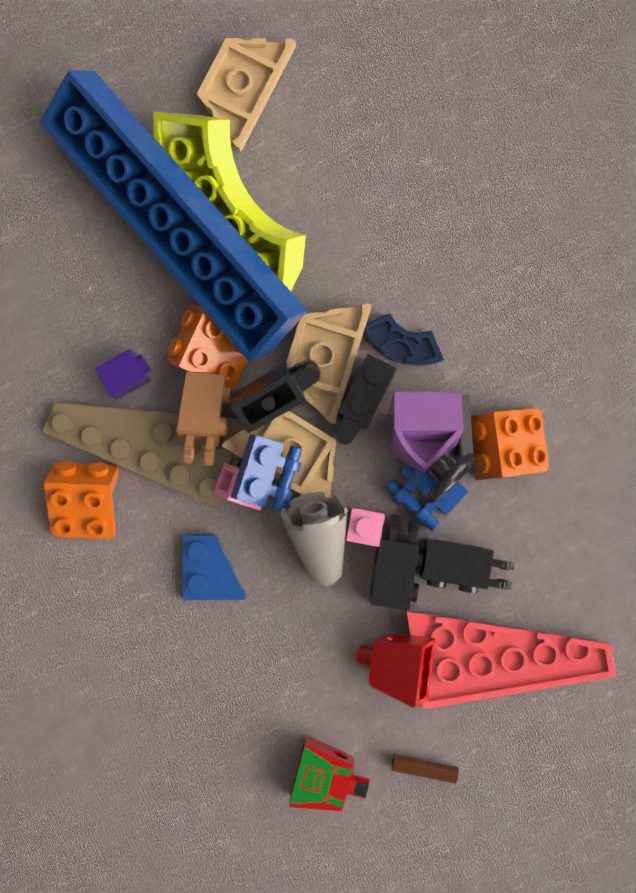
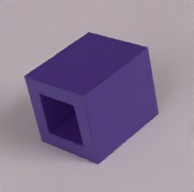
M130 349L95 368L108 393L115 399H120L151 381L147 375V372L151 371L147 361L142 354L137 356Z

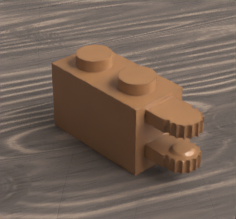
M186 371L177 425L180 444H185L184 463L192 464L195 457V445L206 446L203 460L205 465H213L215 449L219 447L220 437L226 436L228 428V417H224V408L231 405L230 395L232 394V388L227 387L225 375Z

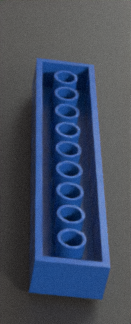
M68 70L39 123L249 362L271 353L308 310L95 71Z

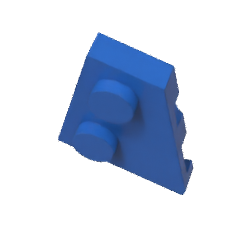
M182 535L183 600H245L246 593L241 587L217 535Z

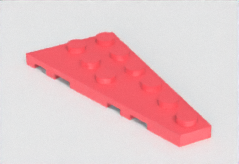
M405 610L410 635L436 638L429 698L421 704L423 709L616 677L611 644L607 642Z

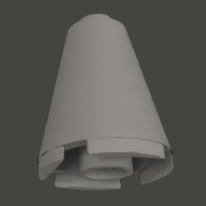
M314 492L296 497L289 501L290 507L286 511L284 507L282 508V523L311 581L321 586H330L342 576L347 521L346 501L342 496L335 493L334 498L325 497L324 492Z

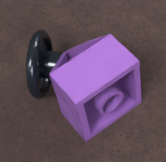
M394 392L389 412L390 451L404 463L419 471L426 472L437 482L426 497L429 504H434L467 473L476 461L474 453L466 454L456 464L448 457L454 451L463 433L462 392Z

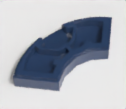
M391 314L366 324L363 334L368 342L379 353L395 362L410 366H427L444 361L432 331L422 333L407 331L396 323Z

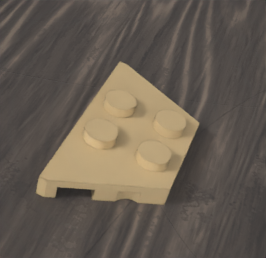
M225 38L197 92V97L211 117L230 120V142L236 151L241 153L296 47L295 40L285 38V42H266V38H253L248 41L241 38Z
M368 303L361 304L360 306L304 314L299 320L286 363L289 368L299 362H303V360H307V358L315 360V363L318 364L321 378H319L316 384L314 383L312 387L303 392L305 399L332 424L336 422L372 305Z
M290 411L251 432V434L284 443L281 453L282 457H287L290 446L302 449L299 462L302 464L299 472H295L291 488L301 495L324 492L325 497L330 498L334 472L333 460L336 449V440ZM243 429L224 441L221 446L243 458L250 433L248 434ZM277 466L274 478L278 481L280 480V476L283 470V467Z

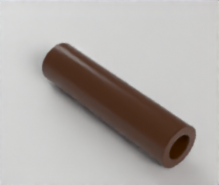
M394 754L392 759L391 771L453 784L457 783L458 767Z

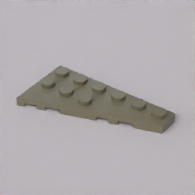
M54 403L42 432L219 509L224 498L214 494L213 491L223 464L227 463L238 467L241 460L239 456L221 445L224 441L245 428L239 419L228 418L227 434L220 437V444L215 449L212 466L205 465L203 460L206 446L195 445V457L192 464L184 463L185 444H180L177 434L179 413Z

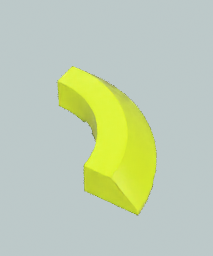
M153 112L154 138L291 291L303 268L306 235L289 230L272 220L256 205L248 194L233 159L230 142V120L203 115Z

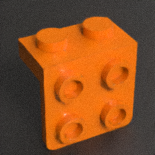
M191 305L181 318L180 325L182 327L177 338H174L168 346L166 363L189 372L225 375L227 387L233 390L248 360L201 306Z
M538 408L491 412L471 416L473 453L476 455V461L473 464L476 480L546 472L548 470L549 464L542 413Z
M72 461L54 462L44 481L50 532L54 537L112 539L114 537L116 528L112 492L119 477L118 465H109L104 462L92 464L74 463Z

